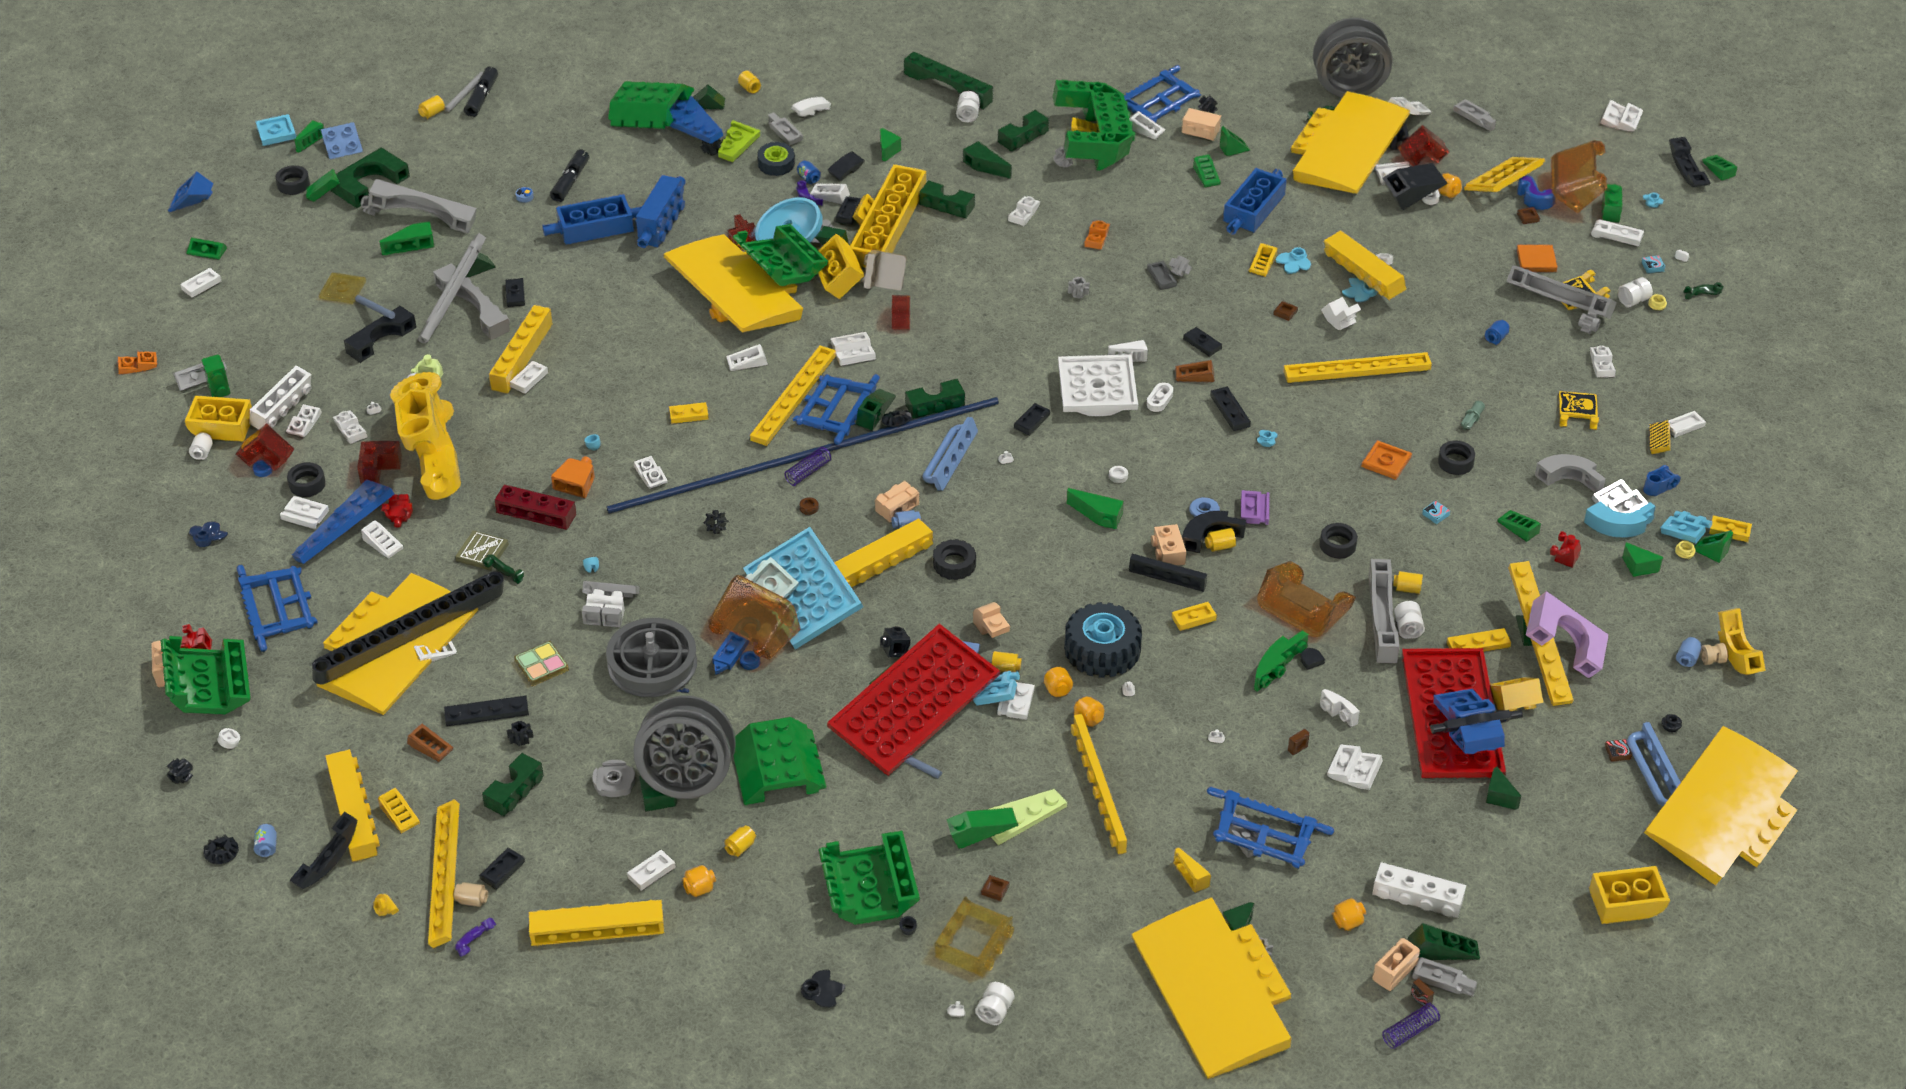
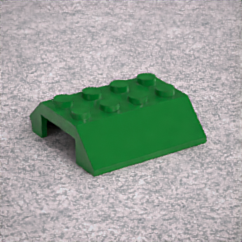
M626 81L610 101L608 119L611 121L612 127L665 129L666 126H670L673 122L670 108L676 100H688L694 92V87L675 83Z
M791 224L776 226L774 237L771 239L746 242L747 231L737 232L733 236L738 245L779 286L808 282L828 264V260Z
M169 636V639L161 640L165 694L183 713L227 714L250 701L244 640L223 639L221 650L180 648L182 636Z
M792 717L750 723L735 736L736 746L733 758L744 805L765 802V791L806 785V794L808 795L819 793V789L826 788L813 730L807 728L806 724Z
M903 830L881 834L882 845L840 852L839 841L826 843V847L819 848L820 860L823 863L822 869L827 880L828 895L831 897L832 912L837 913L839 918L855 925L899 918L920 901Z

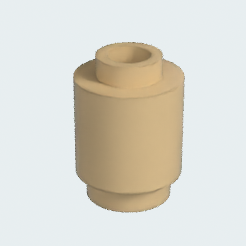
M464 882L456 885L454 901L459 902V904L481 907L482 903L487 902L488 890H485L484 885Z

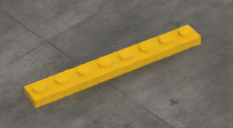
M819 345L750 434V441L765 446L771 442L817 382L820 375L823 374L836 357V350Z
M1425 352L1284 365L1283 371L1287 383L1424 371L1431 370L1432 363L1428 353Z
M1529 561L1511 563L1508 569L1528 627L1533 601L1540 594ZM1554 637L1542 646L1531 639L1552 706L1572 704L1574 699Z
M1074 715V724H1071V732L1073 736L1077 737L1076 746L1078 752L1082 751L1083 767L1088 768V781L1094 785V798L1099 799V812L1105 816V829L1111 833V846L1116 848L1118 854L1126 853L1127 838L1083 715Z
M455 799L437 807L428 944L432 948L451 941L460 805Z

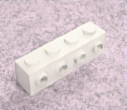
M296 365L250 409L249 424L264 433L269 428H273L277 421L284 417L292 406L298 404L304 394L307 395L312 387L311 374Z
M1381 862L1372 895L1382 899L1398 901L1404 905L1420 907L1426 911L1431 910L1442 913L1448 917L1458 918L1466 885Z

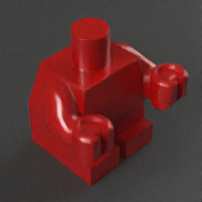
M394 494L388 499L389 503L382 504L381 510L388 519H391V522H394V527L400 528L402 522H407L413 512L408 494Z
M1560 531L1558 540L1563 542L1560 550H1558L1556 545H1552L1550 555H1556L1555 562L1573 568L1580 556V540H1577L1572 534L1567 536L1564 531Z
M190 624L182 626V632L187 634L182 637L180 648L211 650L212 639L204 627L194 632Z

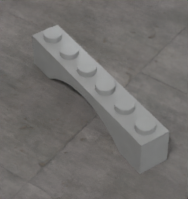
M378 179L375 180L369 191L368 205L381 209L413 208L422 210L442 219L452 229L464 233H469L475 222L477 209L475 207Z
M452 263L433 271L435 285L442 292L456 269ZM465 277L455 296L469 301L478 309L482 332L490 340L510 332L508 316L503 314L498 306L490 301L488 296H484L468 277Z
M1512 265L1506 282L1585 311L1594 312L1608 319L1611 318L1617 303L1612 299L1564 284Z
M1371 559L1368 577L1376 662L1397 663L1400 646L1393 615L1391 559Z

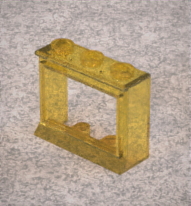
M965 896L935 943V958L983 977L987 970L991 971L993 968L994 958L997 954L1000 955L1002 953L1006 939L1012 937L1015 929L1012 926L1013 917H1007L975 904ZM967 915L997 927L979 958L949 946L958 929H961Z

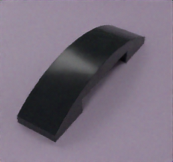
M1686 137L1669 139L1674 162L1685 181L1692 187L1710 185L1711 182L1705 171L1700 172L1690 154L1692 148Z
M344 811L331 828L336 832L334 837L310 867L303 863L289 881L299 888L305 889L323 878L344 855L353 838L358 820Z

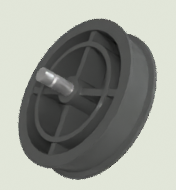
M644 618L630 622L613 634L606 649L610 678L621 690L635 696L659 697L673 693L691 680L697 668L696 644L692 634L683 625L669 619Z

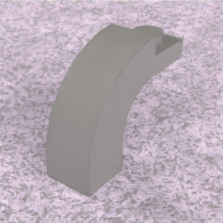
M1559 454L1544 458L1537 462L1535 476L1547 486L1561 479H1573L1583 483L1594 493L1604 488L1606 479L1596 471L1597 464L1584 457L1570 454Z

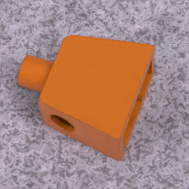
M587 456L582 457L580 461L572 458L567 459L551 475L554 490L582 498L587 497L595 478L592 460Z

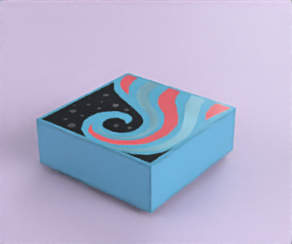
M1660 256L1642 257V264L1647 273L1664 272L1665 265Z
M1434 501L1423 509L1422 514L1435 524H1438L1450 515V510L1439 502Z

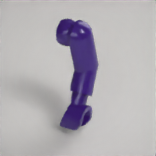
M805 181L797 182L796 190L799 198H807L815 202L817 206L818 204L823 206V199H816L813 195L809 194Z
M493 918L482 921L479 927L475 926L455 944V950L458 951L460 957L471 951L467 946L468 943L480 937L483 931L494 928L496 923Z

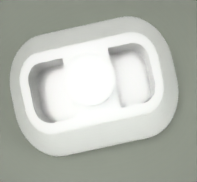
M1677 250L1675 258L1687 262L1689 254L1685 251Z
M371 402V405L367 406L366 412L372 415L379 413L382 409L378 403Z
M1005 451L1004 454L999 456L998 460L1001 464L1013 462L1014 458L1011 453Z
M1126 682L1122 686L1125 696H1133L1135 694V687L1132 682Z
M1216 729L1208 735V740L1210 742L1222 743L1225 740V736Z
M956 1001L955 1005L951 1004L947 1009L950 1016L962 1017L965 1015L964 1007L960 1005L959 1001Z

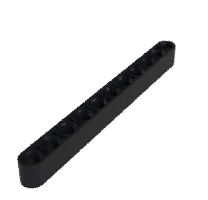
M490 572L316 658L312 663L313 681L317 684H326L500 597L503 594V575L499 572Z

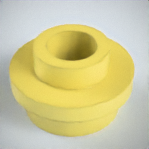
M1655 294L1649 299L1648 305L1654 310H1663L1666 308L1667 302L1664 296Z
M1681 541L1676 546L1675 552L1679 557L1688 559L1695 555V548L1693 543Z

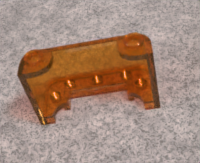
M1593 140L1559 151L1551 157L1552 193L1560 202L1576 213L1582 211L1607 189L1606 176L1596 171V156H1602L1605 153V145L1601 141Z
M1292 561L1267 569L1257 596L1259 606L1301 631H1305L1312 637H1320L1326 634L1351 609L1356 597L1345 591L1337 593L1332 601L1301 584L1304 577L1303 570Z
M736 575L730 581L708 620L709 629L713 633L723 634L727 629L750 641L753 646V652L757 656L768 660L801 630L795 608L789 600L740 575Z

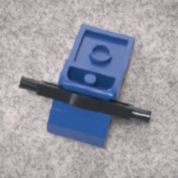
M1473 689L1434 695V704L1448 720L1441 724L1431 725L1430 729L1432 734L1438 732L1449 733V736L1465 754H1475L1478 751H1492L1505 747V735L1501 723L1522 718L1523 713L1521 709L1495 712L1493 703L1489 699L1482 700Z

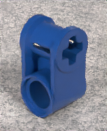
M1663 465L1647 474L1643 491L1649 496H1657L1675 488L1679 484L1681 477L1673 474L1667 465Z

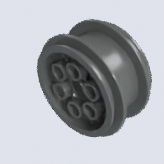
M1345 18L1334 22L1322 31L1313 48V62L1321 85L1328 92L1338 97H1343L1347 91L1366 96L1373 93L1384 84L1392 69L1393 57L1386 35L1377 24L1367 19Z
M695 696L670 697L653 706L643 719L634 741L633 755L635 765L645 782L653 789L665 795L678 799L701 797L716 789L726 777L735 752V733L727 716L711 702ZM677 724H683V728L678 731ZM705 734L710 738L701 742ZM653 736L660 740V742L653 741ZM658 753H663L665 757H661Z

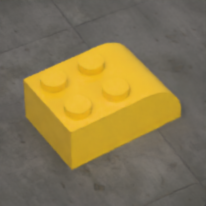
M837 234L818 250L828 260V264L818 272L826 291L840 299L864 277L856 255L848 243Z
M195 396L186 416L185 425L194 435L207 433L215 440L244 441L250 427L251 401L250 399Z
M1657 866L1593 873L1589 891L1602 924L1651 918L1663 912L1669 905L1670 899Z

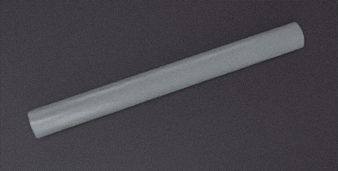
M482 71L445 106L446 112H450L477 85L483 73Z

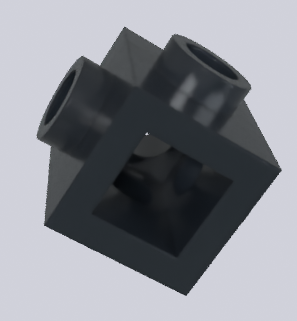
M898 626L884 628V633L880 637V646L888 657H902L909 651L911 640L904 628Z

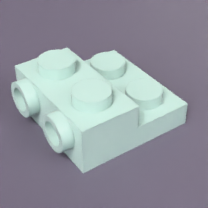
M770 557L767 561L763 560L753 574H748L744 578L742 585L743 589L754 600L759 601L766 609L772 612L799 586V582Z

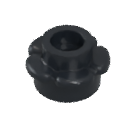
M1668 714L1662 718L1663 728L1668 732H1677L1682 727L1681 718L1675 714Z

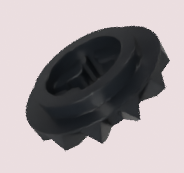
M895 410L884 414L881 419L884 425L897 427L908 423L912 417L911 413L907 410Z
M226 834L220 838L216 835L214 840H208V844L204 846V857L212 864L228 863L238 854V843L233 837L228 838ZM216 847H220V848L224 847L225 850L219 849V850L217 851V848H216Z

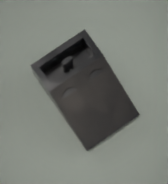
M1433 163L1399 168L1382 178L1388 191L1402 211L1448 184Z

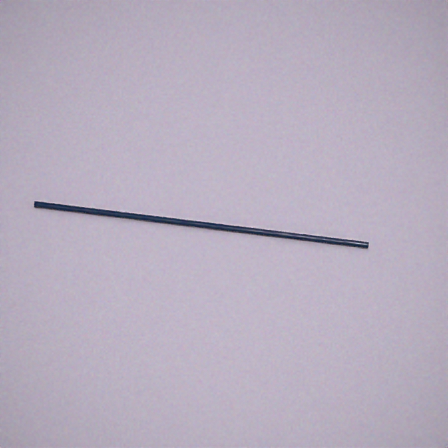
M997 397L912 420L902 426L887 427L842 440L839 445L830 443L822 447H825L830 452L997 405L999 401ZM820 447L606 506L610 514L804 459Z

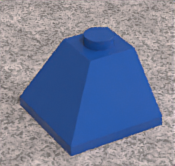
M196 171L177 189L168 211L172 212L200 203L204 198L207 200L213 192L211 189L214 183Z

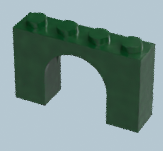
M380 147L336 173L340 183L330 191L355 208L361 207L363 197L369 196L368 187L359 182L361 178L369 175H381L395 184H399L410 177L409 167L406 162Z

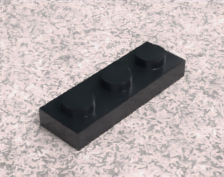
M1228 386L1210 391V397L1233 431L1251 426L1250 419Z

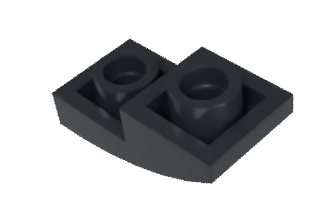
M851 151L838 159L827 170L829 174L841 182L850 172L854 173L865 160Z

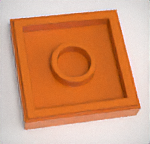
M1517 245V254L1521 268L1532 272H1557L1558 267L1553 245Z
M1377 440L1363 460L1361 467L1397 480L1411 459L1412 453Z

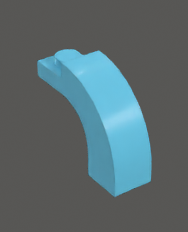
M1600 501L1586 510L1584 523L1597 532L1608 536L1633 537L1645 532L1646 525L1654 519L1656 506L1649 502L1634 512L1621 513L1610 509Z

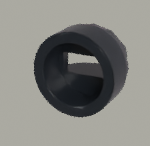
M912 916L903 917L899 922L901 932L905 935L914 934L917 930L916 919Z

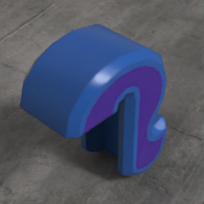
M1525 175L1521 177L1517 186V194L1520 196L1524 195V204L1529 208L1534 207L1535 210H1544L1551 208L1555 204L1557 190L1548 189L1540 192L1531 176Z

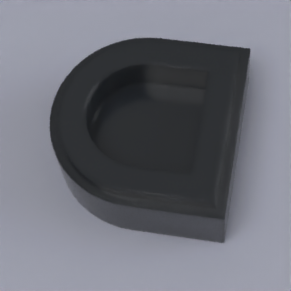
M1315 648L1304 649L1301 653V663L1307 670L1325 664V658Z

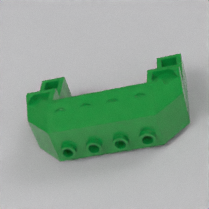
M1056 80L1052 95L1054 106L1083 108L1085 120L1097 122L1099 133L1067 131L1063 147L1065 157L1094 159L1096 170L1100 171L1128 155L1131 143L1135 140V131L1132 130L1133 122L1130 121V111L1127 110L1128 102L1125 101L1124 94L1106 83Z

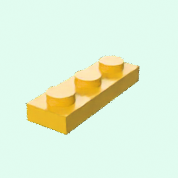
M1505 628L1448 637L1446 642L1449 648H1483L1484 652L1511 647V641Z

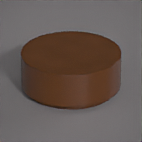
M807 497L800 501L799 508L801 513L812 515L819 510V503L816 499Z

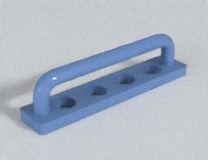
M967 417L963 424L956 425L948 431L923 473V480L926 483L935 484L938 491L944 490L978 432L973 417Z
M1650 722L1642 724L1641 731L1634 732L1628 736L1627 743L1655 800L1659 805L1664 806L1668 799H1665L1636 744V740L1643 739L1671 795L1681 782Z

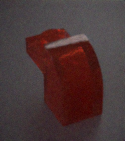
M741 214L734 216V228L728 229V238L739 249L743 250L733 239V236L737 232L747 231L746 242L755 241L754 222L748 223Z
M892 295V330H910V295Z

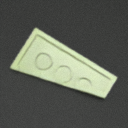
M1055 789L990 808L1012 807L1019 825L991 838L1000 845L1066 808L1067 802Z

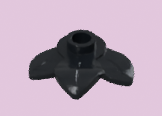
M820 970L815 972L812 978L804 981L801 986V995L807 1000H814L818 1006L831 1008L837 1005L835 998L844 992L846 986L840 982L830 980V970Z

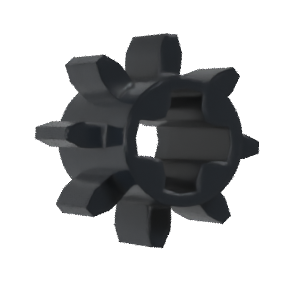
M1203 95L1198 101L1200 103L1198 108L1201 111L1214 114L1218 110L1216 107L1218 102L1210 95L1207 98Z
M719 138L710 144L702 140V146L700 147L704 153L711 156L716 155L719 148H721L722 141Z
M713 510L712 514L706 513L707 518L703 522L707 527L706 531L713 530L714 534H719L720 530H727L725 526L729 520H726V513H719L718 510Z
M517 721L511 724V729L507 730L510 744L515 743L518 747L529 744V738H534L530 723L526 724L523 721Z
M178 758L173 759L166 766L170 769L167 772V776L175 784L180 782L182 784L184 782L187 783L193 777L190 773L193 770V766L184 758L181 760Z

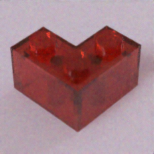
M1424 125L1419 127L1398 147L1403 158L1412 166H1417L1427 156L1438 163L1450 153L1443 140Z
M266 423L243 442L236 455L249 467L261 458L275 471L288 460L294 448Z
M399 441L361 442L357 466L360 484H363L366 480L380 483L381 470L401 469L402 453Z

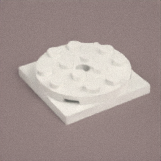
M1132 355L1058 357L1063 412H1079L1087 416H1110L1122 410H1138Z

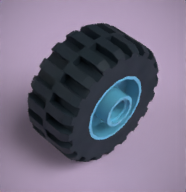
M1096 602L1095 605L1088 604L1085 605V608H1079L1069 617L1065 626L1064 649L1067 659H1069L1073 667L1077 666L1078 671L1082 673L1085 671L1087 675L1092 677L1093 675H1098V678H1104L1106 675L1116 677L1117 673H1120V675L1126 673L1127 668L1130 670L1135 666L1141 653L1142 627L1137 617H1133L1134 614L1129 610L1126 611L1123 606H1114L1113 603L1109 602L1108 604Z

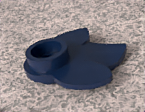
M215 521L207 522L202 527L195 525L189 530V534L193 537V541L198 547H207L211 545L212 540H221L228 535V532L220 531V524Z

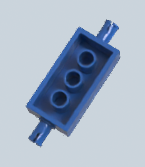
M1255 168L1224 205L1223 221L1229 223L1226 227L1229 233L1235 234L1239 228L1255 232L1285 196L1287 179L1283 178L1281 170L1274 169L1272 173Z
M662 175L637 214V244L641 248H646L648 245L659 247L660 243L665 241L667 232L671 231L674 220L677 221L680 210H683L685 207L683 186L686 184V180L683 177L677 176L675 178Z
M624 194L556 207L557 223L542 225L544 236L556 233L562 234L566 245L633 232L632 219L636 218L642 206L630 209Z

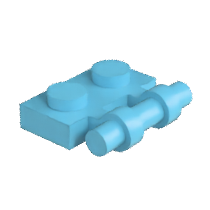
M1675 511L1674 517L1670 516L1660 528L1662 534L1696 544L1706 532L1705 527L1711 528L1712 521L1707 520L1703 516H1693L1690 512Z
M1006 671L999 675L973 699L976 706L1013 700L1017 688L1015 680L1020 679L1019 672Z

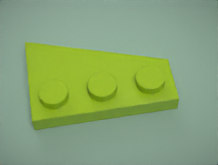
M732 120L731 127L727 130V136L723 139L721 148H719L718 157L734 162L761 136L760 130Z

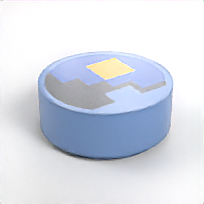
M522 187L516 191V199L519 202H530L534 197L531 188Z

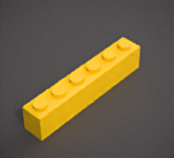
M1341 230L1324 240V251L1328 257L1333 258L1339 265L1345 267L1348 272H1352L1359 280L1367 283L1370 288L1375 289L1381 296L1383 295L1390 300L1406 290L1402 274Z
M537 305L532 307L489 373L491 390L509 393L512 388L510 381L526 367L552 326L550 308Z
M918 518L834 563L852 588L859 583H864L874 575L881 574L889 567L896 566L906 558L913 557L923 549H928L933 545V531Z
M350 749L325 755L340 816L345 811L358 820L355 833L348 846L352 862L377 856L376 847H379L380 843L378 835H373L372 831H376L373 818H368L372 814L369 802L364 803V800H367L365 787L360 788V785L363 784L361 772L356 773V769H359L357 757H352Z
M662 900L529 912L531 946L664 934Z

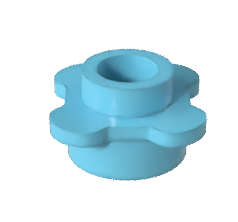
M1658 193L1643 195V199L1646 200L1645 204L1648 207L1656 208L1659 204H1663V199L1659 197Z
M1268 430L1259 431L1258 443L1264 447L1275 445L1276 432Z

